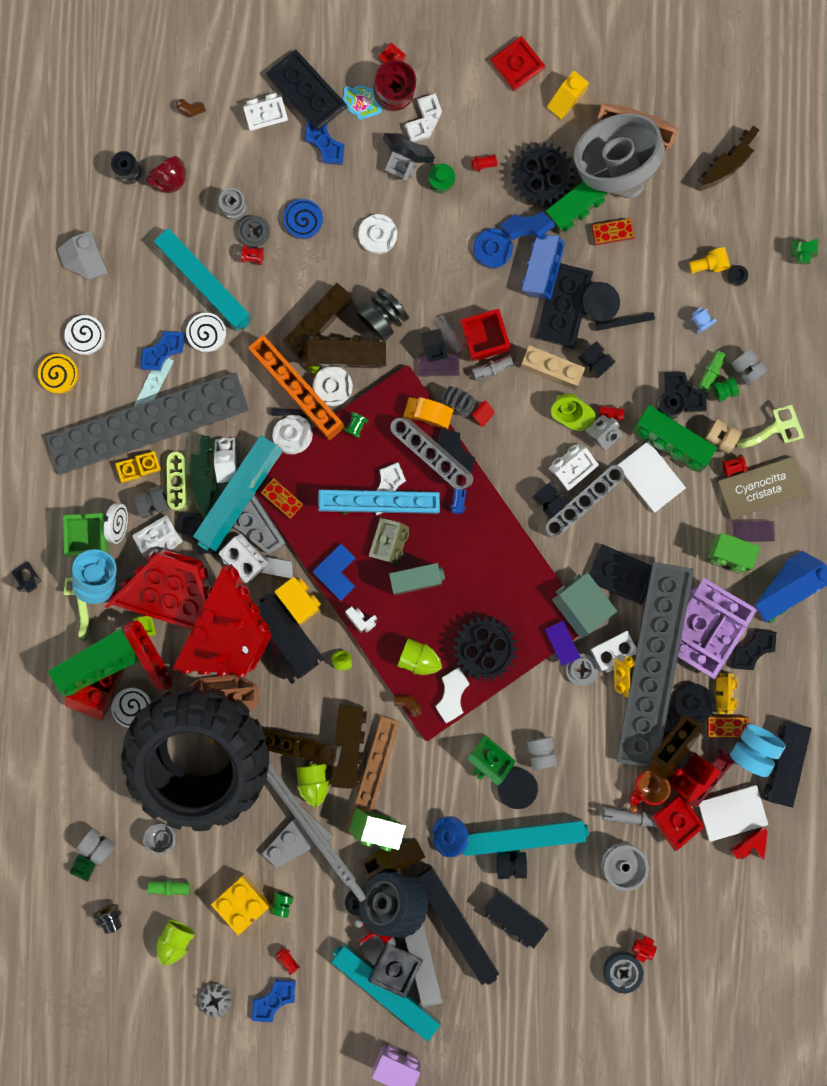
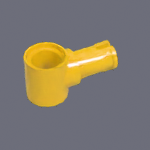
M725 247L714 249L708 252L709 255H706V257L689 262L691 274L706 269L720 272L731 267Z

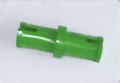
M715 351L709 366L705 367V373L698 384L701 390L710 391L715 378L720 374L719 370L724 360L727 358L724 353Z
M167 880V882L148 881V894H166L168 897H171V894L189 895L190 882H172V880Z

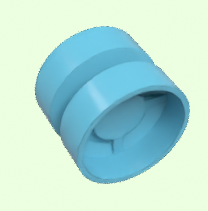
M87 550L76 557L72 567V590L78 599L89 604H98L110 598L115 590L117 567L114 559L108 553L101 550Z
M747 724L741 734V739L744 742H737L730 756L744 769L756 775L768 777L775 766V762L771 758L779 759L786 745L780 738L768 730L754 724Z

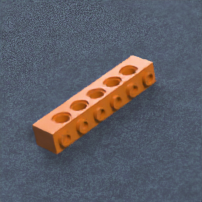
M264 335L248 347L256 360L329 441L344 429L342 421Z

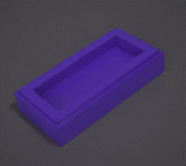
M564 621L544 629L561 666L581 658Z

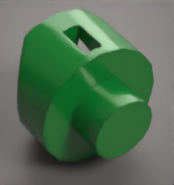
M440 163L430 170L429 185L434 192L443 194L454 186L455 172L450 165Z
M792 238L791 256L797 258L798 264H810L811 258L818 256L819 239L815 238L808 242H798Z

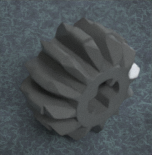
M449 386L445 390L441 399V404L452 408L453 413L463 417H468L476 403L472 395L453 386Z

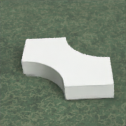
M399 463L380 470L381 483L376 491L396 492L397 488L406 482Z
M459 667L442 677L445 687L444 696L435 706L446 724L463 713L460 699L464 689L470 685Z

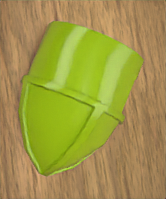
M408 638L397 667L413 671L414 675H427L439 671L442 668V664L438 655L427 644H422Z
M318 763L296 767L299 793L313 807H318L324 801L329 790L330 782L325 777L326 764Z
M168 920L162 934L158 937L156 945L157 957L160 963L166 966L183 958L189 951L187 945L194 938L195 931L183 923Z

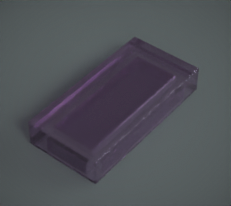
M448 355V358L430 363L427 356H419L420 377L459 376V355Z
M774 521L733 522V537L747 542H774Z

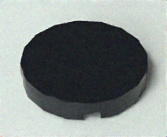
M593 283L581 295L582 311L587 318L594 322L608 321L616 316L619 310V294L608 283Z
M700 684L683 686L677 692L674 699V709L677 716L682 719L684 715H687L699 724L707 721L712 716L715 708V699L711 691Z
M520 768L511 769L503 782L497 786L498 795L509 808L524 809L530 806L536 799L538 784L534 776L527 770Z

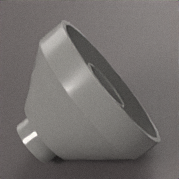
M618 114L599 121L582 135L575 148L574 161L581 179L589 187L617 194L624 198H633L642 193L646 183L660 166L664 157L665 147L659 127L653 120L640 114Z

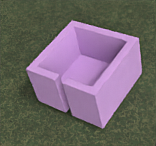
M383 1045L373 1066L372 1079L387 1086H415L421 1073V1065L416 1056L409 1053L402 1055L397 1047Z

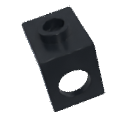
M26 562L12 572L20 585L17 587L19 592L29 593L38 587L37 584L42 582L30 562ZM24 569L31 572V578L27 581H23L20 578V573Z

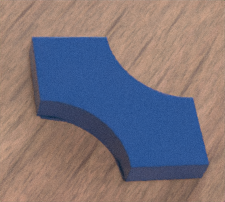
M307 121L305 142L313 144L320 150L324 164L343 165L345 145L335 141L329 135L327 125L317 132Z
M543 212L531 217H521L515 214L500 225L502 231L506 232L512 240L524 235H534L539 238L555 226L554 222Z
M164 331L161 340L155 346L142 349L140 369L162 371L163 364L169 357L175 354H183L185 333Z
M275 979L273 989L269 994L253 1000L252 1021L273 1022L274 1014L281 1006L294 1003L296 980Z

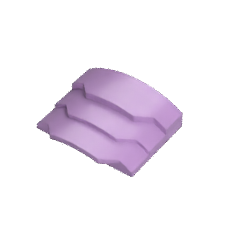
M703 578L698 588L690 589L678 657L712 679H715L745 632L757 609Z

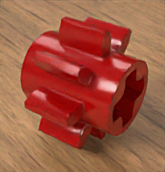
M644 935L643 939L637 938L632 947L635 959L645 963L646 959L650 961L653 959L657 950V946L653 945V939Z

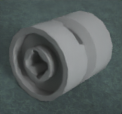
M228 188L221 192L218 202L223 215L232 221L242 219L247 213V204L241 191L236 188Z
M752 348L731 363L737 373H742L741 378L747 386L769 371L762 361L758 362L759 356Z
M552 736L527 741L528 751L533 754L531 758L532 770L558 765L556 753L552 752L555 748Z
M92 828L77 847V851L85 857L90 855V860L100 867L116 845L109 839L103 840L102 834Z

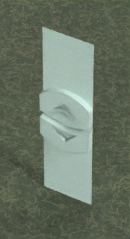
M168 358L163 364L162 371H151L134 406L155 400L174 362L173 360Z

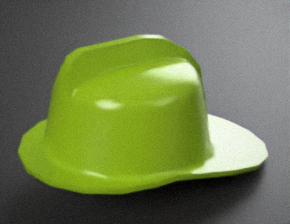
M558 394L556 402L551 407L552 417L572 430H587L595 422L596 415L594 410L582 402L575 394Z

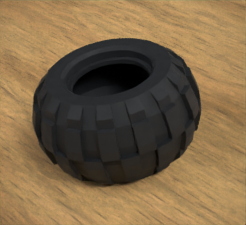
M187 686L180 688L178 693L171 694L168 691L153 699L148 706L137 713L124 737L121 767L123 774H126L127 777L126 786L133 799L143 804L142 810L153 819L159 817L167 821L166 826L180 830L182 826L192 827V830L195 832L208 831L215 824L225 826L236 820L241 812L251 808L265 785L269 767V749L265 742L264 731L258 719L254 720L250 717L249 708L239 699L233 701L225 697V692L222 690L211 688L209 691L199 690L197 686ZM183 733L204 735L221 745L228 754L230 761L221 771L212 775L195 776L188 774L178 768L171 760L167 748L168 738Z

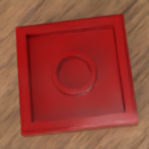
M522 36L490 59L492 65L514 92L546 67Z
M680 794L675 796L651 817L674 851L679 850L705 827L687 800H684Z

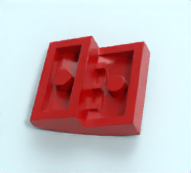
M693 752L685 768L682 769L683 775L681 777H677L675 774L672 775L669 784L686 800L692 802L711 786L721 771L701 755Z

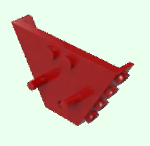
M166 549L159 553L154 551L146 559L149 563L145 567L141 564L133 572L136 576L132 580L128 577L120 585L122 589L119 592L115 590L110 598L107 599L109 602L104 606L109 608L114 605L192 630L212 590L207 580V568L203 566L201 560Z
M232 564L222 567L172 670H180V673L183 674L198 671L200 675L216 672L218 676L235 673L236 677L247 676V673L255 670L272 635L268 624L264 622L260 615L258 606L252 601L248 588L242 583L238 570ZM243 646L247 647V654L243 652Z

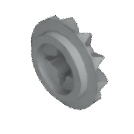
M579 654L581 658L567 664L566 673L568 679L573 684L587 686L596 680L598 665L593 657L587 654ZM583 661L584 668L590 669L591 672H585L581 679L580 672L575 671L574 668H579Z
M211 984L201 991L198 1001L200 1009L204 1012L205 1016L216 1018L223 1016L229 1010L232 999L226 987L220 984ZM211 996L221 998L218 1002V1007L215 1004L208 1005L212 1000Z

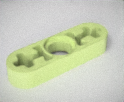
M173 452L167 457V503L175 511L184 509L187 504L186 459L179 452ZM176 456L182 460L181 463H178V470H182V473H171V470L175 471V464L171 463V461L175 460ZM174 476L182 478V484L179 487H174L171 484ZM171 490H183L182 493L178 492V498L182 500L178 507L172 503V500L176 498V493H171Z

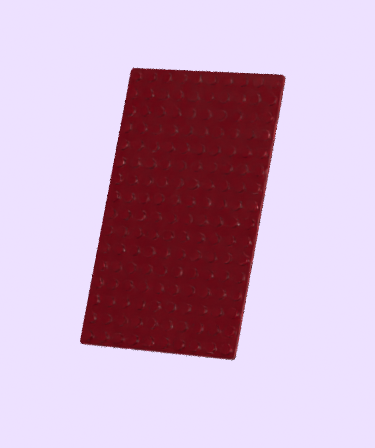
M406 365L335 414L342 421L344 427H347L351 420L352 412L366 418L368 422L364 423L359 433V438L341 430L329 441L318 427L312 429V441L305 450L297 454L281 453L255 492V495L394 696H412L421 704L422 710L418 717H412L406 706L401 707L423 739L429 741L553 655L555 651L544 629L564 621L572 640L579 635L552 601L557 596L555 592L563 584L476 460H474L471 473L473 475V483L471 486L464 488L466 489L464 502L466 510L463 511V514L451 513L450 509L453 502L454 487L392 433V421L397 418H405L403 416L409 397L416 399L420 397L434 401L411 367ZM410 419L436 443L438 442L440 427ZM401 421L399 423V430L404 432L406 426ZM449 424L447 430L455 431L451 424ZM418 435L414 436V443L419 445L420 437ZM460 439V442H461V445H462L463 449H464L469 455L472 456V454L469 452V450L467 449V447L465 446V444H464V443L462 442V440ZM430 448L428 454L433 459L436 452L433 448ZM445 461L443 468L447 472L450 471L451 465ZM395 463H399L406 480L397 488L396 492H438L440 495V513L438 514L381 513L376 515L375 512H349L344 515L342 512L318 511L319 490H343L346 488L348 491H376L381 483L380 470ZM459 475L458 481L462 485L466 483V478L463 475ZM273 478L304 504L291 520L261 494V491ZM380 518L399 522L409 527V537L405 542L403 557L398 565L369 557ZM340 544L356 558L341 572L355 586L342 601L313 573ZM438 563V567H443L445 580H442V585L394 595L390 573ZM351 607L354 610L358 608L365 616L364 622L375 615L377 617L375 621L376 626L367 633L365 631L360 633L345 612ZM485 615L488 617V621H491L492 617H496L495 623L503 620L502 627L504 628L509 625L510 627L507 632L515 633L511 640L518 641L513 644V647L518 648V651L513 652L517 659L510 660L514 666H507L508 673L501 671L502 678L495 674L494 681H491L489 676H487L486 682H483L482 676L475 681V674L467 677L468 670L463 671V675L470 684L464 689L460 699L463 713L446 724L435 706L444 696L445 687L442 677L458 667L460 670L463 667L462 664L456 665L459 657H453L457 650H453L452 647L458 644L453 639L460 638L456 632H463L464 630L461 625L469 626L468 620L470 619L476 623L477 616H479L481 621H483ZM479 629L476 633L477 638L485 640L487 636L486 631ZM495 633L491 634L486 645L480 646L483 650L475 661L476 665L479 663L482 655L490 651L487 647L495 637ZM408 638L422 644H427V646L433 649L441 660L442 668L432 674L414 675L413 671L397 667ZM496 640L494 648L497 651H502L504 648L503 642ZM469 646L466 649L467 656L473 658L476 655V649ZM486 657L483 661L484 666L490 669L493 666V660L490 657Z

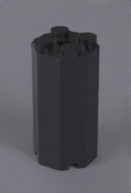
M268 593L259 600L261 604L258 605L260 615L264 622L268 624L272 635L265 650L290 683L293 684L296 682L295 677L297 679L302 678L319 665L318 659L322 662L325 658L276 594L272 596Z

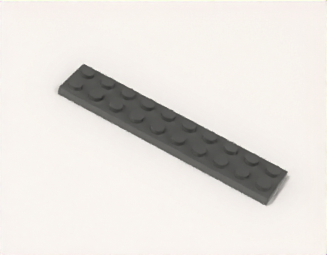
M235 372L46 436L58 474L62 475L248 412L249 408L238 375Z
M652 562L634 660L635 665L633 666L616 762L648 768L651 756L662 744L693 579V568Z

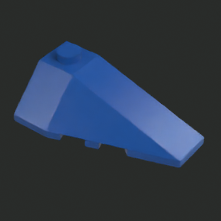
M800 551L786 560L783 568L775 575L773 582L765 589L754 605L765 623L827 586V566L825 563L804 551Z

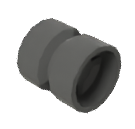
M161 485L150 488L148 493L141 491L133 495L137 510L142 519L152 516L154 511L161 513L169 510L167 498Z

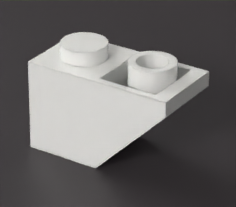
M235 438L215 439L214 467L217 483L230 482L238 470Z

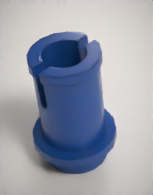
M454 488L453 502L450 506L451 513L463 514V511L466 510L464 507L466 489Z

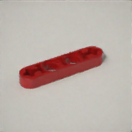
M139 621L127 623L124 627L125 635L154 687L158 691L170 689L172 677L143 625Z

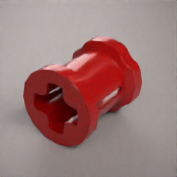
M243 245L241 262L245 263L248 261L262 265L264 248L256 249Z
M738 455V458L729 461L722 460L721 462L726 477H730L731 474L740 471H747L743 455Z

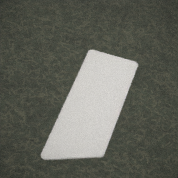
M263 557L269 564L260 573L293 578L292 562Z

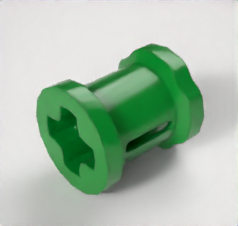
M352 412V418L343 431L359 438V433L364 423H367L368 420Z

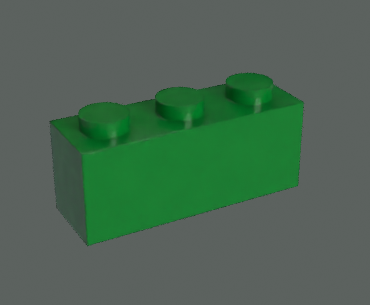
M582 182L547 209L545 215L554 222L555 226L553 228L558 234L563 231L566 233L575 226L573 223L578 219L581 221L590 214L589 211L595 207L597 209L603 205L607 192L593 189Z

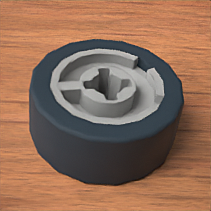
M620 951L613 953L604 964L603 974L605 981L611 989L618 993L626 994L633 992L643 981L644 972L642 965L629 952ZM619 970H627V974L621 976Z

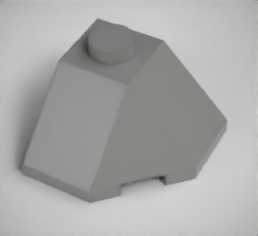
M92 231L72 237L58 248L65 269L77 273L88 280L108 274L97 239Z

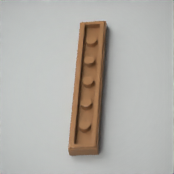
M380 716L345 834L352 835L348 831L355 808L370 812L374 810L400 721Z

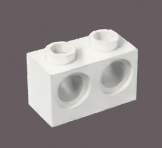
M242 534L234 537L218 553L226 565L232 564L238 570L241 581L245 583L253 580L269 564ZM233 548L238 551V557L233 554ZM246 563L252 566V572L247 569Z
M624 631L589 650L597 662L599 670H606L608 673L614 670V658L619 661L624 660L627 656L635 659L634 655L637 648L628 631ZM622 642H625L629 647L626 654H622L619 651V645ZM605 651L611 656L608 663L601 661V654Z

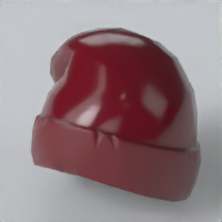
M173 156L149 171L150 175L146 179L148 185L155 186L161 192H176L183 187L186 181L184 162L178 156Z

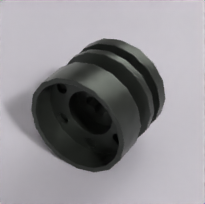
M379 288L376 291L379 298L375 295L371 296L374 306L364 302L355 312L365 326L376 337L385 342L394 333L390 324L401 327L402 323L399 319L406 322L409 316L402 304L392 294H389L383 288Z

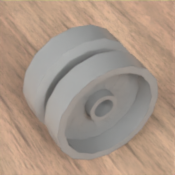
M625 842L615 843L608 847L602 855L600 864L602 874L610 885L618 890L631 891L644 884L648 877L649 865L647 858L637 847ZM628 864V866L624 868L625 870H623L622 865Z

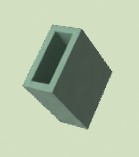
M438 563L389 574L394 595L442 585V580H445L443 567H438Z
M588 572L583 576L578 574L570 580L571 585L568 587L562 586L555 592L557 596L552 599L580 638L589 635L617 612Z

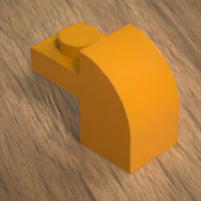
M409 397L403 417L448 429L453 409L429 399Z

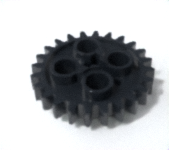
M535 142L534 149L528 145L527 152L521 150L520 154L522 157L516 156L515 161L517 163L512 164V168L515 170L511 171V176L515 178L512 179L511 183L518 184L515 186L514 191L521 190L519 197L526 196V203L531 199L533 200V206L540 202V206L543 207L544 202H547L550 207L552 200L556 203L559 201V197L563 198L566 195L565 192L569 193L571 191L569 186L574 185L572 178H575L576 173L571 171L574 170L575 165H569L572 158H565L567 151L560 153L561 146L555 150L553 149V143L546 147V143L543 142L542 147H539L538 143ZM538 158H541L542 161L543 174L546 175L545 182L548 191H546L544 188L543 175L540 174L541 166L538 161ZM553 160L555 165L548 166L545 161ZM528 164L535 165L536 169L530 171L527 169L526 166ZM556 178L560 184L553 185L550 180ZM538 183L541 188L535 190L531 187V184Z
M485 615L483 621H481L479 616H477L476 623L471 619L468 620L469 626L462 624L461 626L464 631L456 632L460 638L453 639L454 642L458 643L457 646L452 647L453 650H457L453 657H459L456 665H463L460 670L461 672L468 670L467 677L475 674V681L480 676H482L483 682H486L487 676H489L491 681H494L495 674L502 678L501 671L508 673L507 666H514L510 660L517 659L513 652L518 651V648L513 647V644L518 641L511 640L515 633L507 632L510 627L509 625L504 628L502 627L503 620L495 623L496 617H492L491 621H488V617ZM479 629L486 631L487 636L485 640L477 638L476 633ZM495 633V637L487 647L490 651L485 652L476 665L475 661L483 650L480 646L486 645L491 634ZM496 640L503 642L504 648L502 651H497L494 648ZM469 646L476 649V655L473 658L468 657L466 654V649ZM486 657H490L493 660V666L490 669L486 668L483 664Z

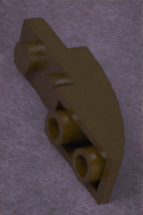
M754 125L749 131L745 129L739 137L741 142L738 146L733 145L727 154L723 152L720 157L715 156L709 164L712 168L708 173L704 171L697 180L700 183L697 190L702 191L721 183L742 167L754 152L749 147V144L755 138L759 129Z
M263 729L265 742L271 752L334 767L338 766L342 746Z

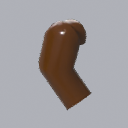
M179 99L176 102V108L179 113L187 117H193L206 112L203 102L196 105H191L184 99Z
M394 696V707L406 706L412 717H418L421 714V704L414 697Z

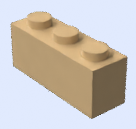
M530 345L520 367L574 390L577 389L585 370L583 366Z

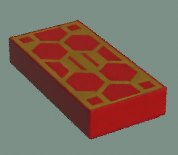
M631 218L591 226L595 246L635 238Z
M275 478L261 491V494L290 520L304 506L300 500Z
M710 717L707 720V737L741 738V734L747 724H749V718Z

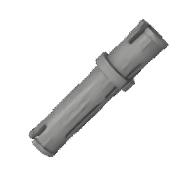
M603 808L602 820L635 824L642 828H645V826L658 828L651 818L653 815L647 814L646 811L632 814L630 811Z

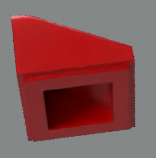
M485 400L472 413L471 417L477 424L483 427L495 412Z

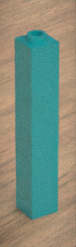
M169 228L154 240V243L236 331L244 330L250 324L249 320L252 318L245 308Z
M260 435L193 537L199 540L197 545L205 550L211 548L217 551L283 452L276 444Z
M579 819L468 832V846L463 855L471 856L586 842V836H589L588 824H584V821Z
M346 943L342 947L338 945L331 954L333 956L332 964L427 1042L441 1026V1021L423 1008L410 995L407 994L406 998H403L368 982L374 966Z

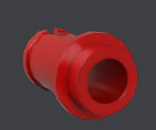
M496 155L475 156V158H472L473 171L477 170V172H480V169L497 167Z
M601 405L599 417L603 414L609 419L611 417L614 418L617 422L619 420L623 421L625 409H621V406L614 408Z
M284 947L275 956L277 957L276 960L280 961L289 972V975H291L300 966L290 955V950Z

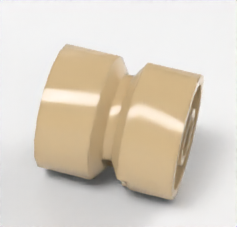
M716 418L704 440L712 445L717 444L721 451L729 454L738 442L742 432L733 426L728 428L726 422ZM723 431L725 433L720 440L717 437L719 436L720 432Z

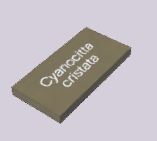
M795 457L717 481L729 519L807 495Z

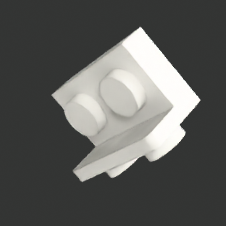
M271 93L265 95L266 99L258 101L257 98L246 101L243 108L250 131L288 120L281 95Z
M577 444L571 446L564 456L554 460L549 470L555 474L563 487L569 491L599 465L586 447Z
M167 515L132 535L141 554L146 559L154 551L159 553L163 549L170 550L183 542Z
M351 607L345 612L360 633L362 631L367 633L376 626L375 621L377 617L375 615L364 622L365 616L358 608L354 610Z

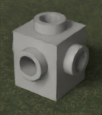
M603 414L586 430L593 443L604 451L622 436L618 429L619 423L611 417L609 419Z

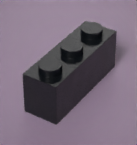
M499 889L496 890L483 908L484 912H486V918L493 923L498 921L503 925L501 927L502 930L510 936L514 933L519 937L518 942L526 948L531 946L534 949L549 929L545 923Z

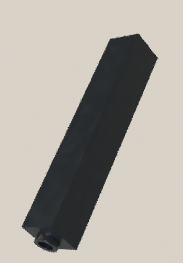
M431 866L417 875L415 878L422 883L423 888L426 890L428 901L481 985L485 983L489 985L496 981L499 975L498 969L434 867Z

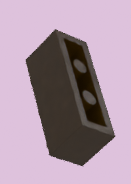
M684 715L653 753L648 769L665 780L699 738L702 725Z

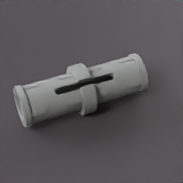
M507 355L498 360H489L487 364L473 368L472 372L476 381L490 375L495 376L498 372L514 367L510 355Z

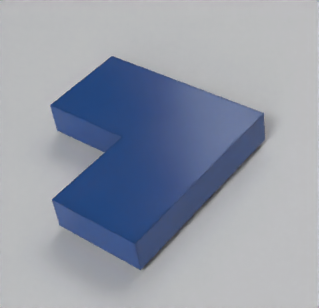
M342 544L313 571L340 601L355 588L341 572L356 558Z

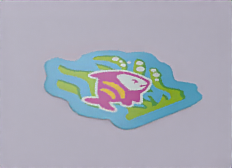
M363 85L355 86L353 89L349 86L344 88L343 101L347 104L349 112L357 115L359 120L378 115L382 112V107L375 100L373 88H367Z

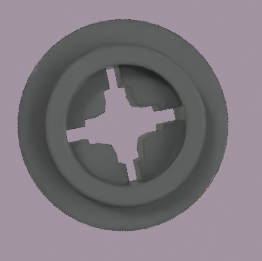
M249 216L239 225V237L247 246L258 247L265 244L268 238H270V226L260 216ZM249 226L254 229L259 228V238L258 236L250 235L251 230Z

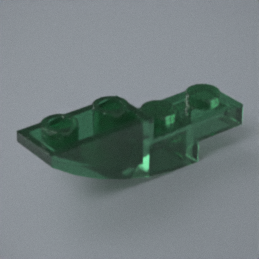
M201 435L199 455L191 454L190 477L197 505L206 518L215 502H212L213 494L217 493V482H215L213 477L207 476V473H211L212 462L209 461L210 453L213 454L214 442L211 441L212 438L210 436Z

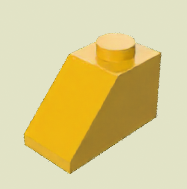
M573 71L560 86L548 104L547 109L562 121L587 92L589 82L576 71Z

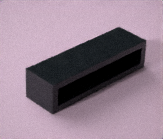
M783 721L782 725L780 724L777 736L785 743L786 747L780 758L774 759L775 766L769 775V784L765 785L763 795L766 796V801L791 808L794 807L812 728Z

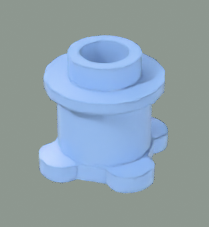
M701 307L692 313L693 318L691 321H694L699 328L698 334L717 322L716 318L712 320L708 314V308L703 310Z

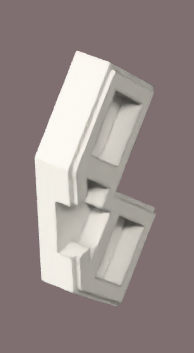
M436 93L417 99L422 118L405 124L408 137L414 143L431 137L442 114Z

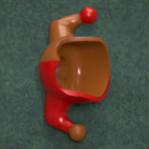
M674 768L665 780L649 769L640 772L635 781V789L629 796L630 813H637V804L642 800L653 806L665 802L671 792L667 779L674 774L677 777H681L683 770L681 768Z

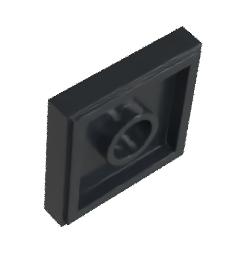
M385 942L368 978V982L406 998L423 959Z

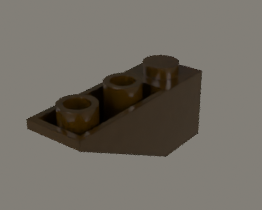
M417 839L400 844L399 850L393 848L391 851L381 850L360 860L358 863L368 881L377 873L386 871L398 873L426 856Z

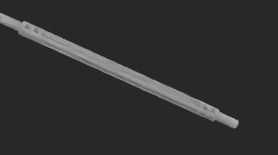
M269 763L267 773L269 783L322 852L340 879L345 883L346 887H350L360 902L365 900L366 896L356 883V878Z

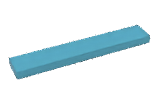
M319 490L318 511L440 513V495L438 492Z

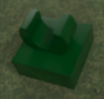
M78 854L69 873L88 882L96 864L90 858Z

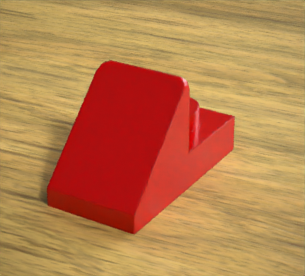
M764 827L756 829L731 848L729 852L738 860L739 858H746L751 854L750 850L753 849L758 857L764 860L768 831Z

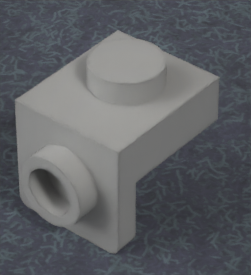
M392 152L385 170L407 181L408 177L412 178L416 166H413L414 161L397 152Z

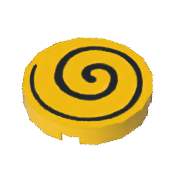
M53 354L41 362L38 368V379L47 391L54 394H64L73 389V386L77 383L79 370L76 363L70 357L63 354Z

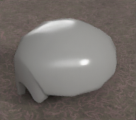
M166 824L150 825L144 833L143 843L146 849L153 854H166L174 848L176 834L173 828L166 826Z

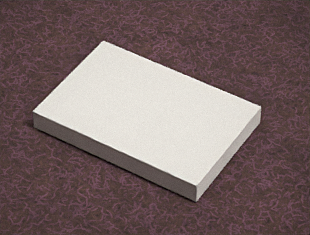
M649 441L617 465L623 469L624 477L653 513L686 489Z
M757 785L704 799L699 805L706 834L710 842L768 825Z

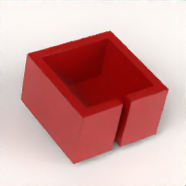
M499 308L460 320L461 331L465 342L467 341L466 347L471 362L510 351L511 345Z

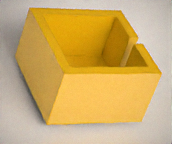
M293 577L274 592L296 621L303 625L321 611L319 608L321 603L315 595L312 594L310 596L306 590L309 587L303 579Z
M244 873L211 905L239 936L254 920L258 919L269 909L271 903Z

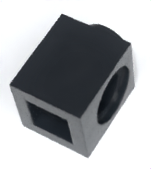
M440 328L421 333L424 351L429 363L448 358Z

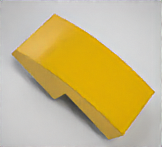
M155 451L115 464L121 484L161 471Z

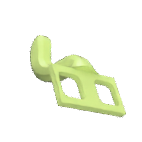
M793 405L774 409L773 413L776 421L752 437L739 439L736 443L737 447L747 448L767 439L773 433H781L785 443L804 438ZM789 409L792 418L782 421L778 411ZM796 427L799 437L787 438L785 429Z
M66 578L64 595H75L73 590H67L68 583L72 582V578ZM77 598L80 615L78 637L80 641H86L89 635L87 603Z

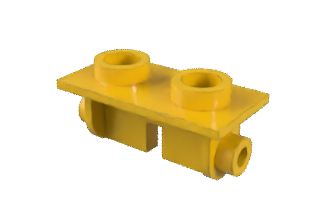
M630 656L625 657L622 661L614 658V687L619 694L628 698L633 666L635 665V661Z
M718 673V677H716V691H723V695H716L715 710H717V714H726V710L727 714H734V710L737 709V699L734 698V690L737 689V678H734V673H728V677H726V673Z

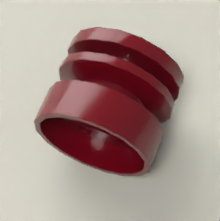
M390 60L379 67L375 75L373 94L376 102L382 108L388 111H399L411 103L417 82L415 71L412 67L401 60ZM392 86H395L396 92L393 91Z

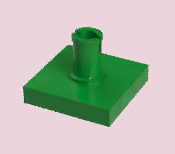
M487 735L481 738L467 758L476 766L472 771L473 775L476 776L480 772L477 779L482 780L486 775L497 786L503 782L516 762Z

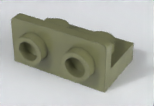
M380 518L369 557L398 565L403 557L405 542L409 537V527L399 522Z

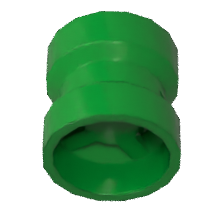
M733 377L727 378L725 382H716L712 385L718 402L725 401L727 397L733 398L739 395L738 385Z
M275 891L273 896L274 903L270 906L269 913L288 918L290 913L289 906L293 903L294 897L287 893Z

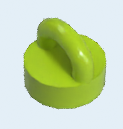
M341 650L332 655V665L336 670L345 671L352 667V658L349 652Z

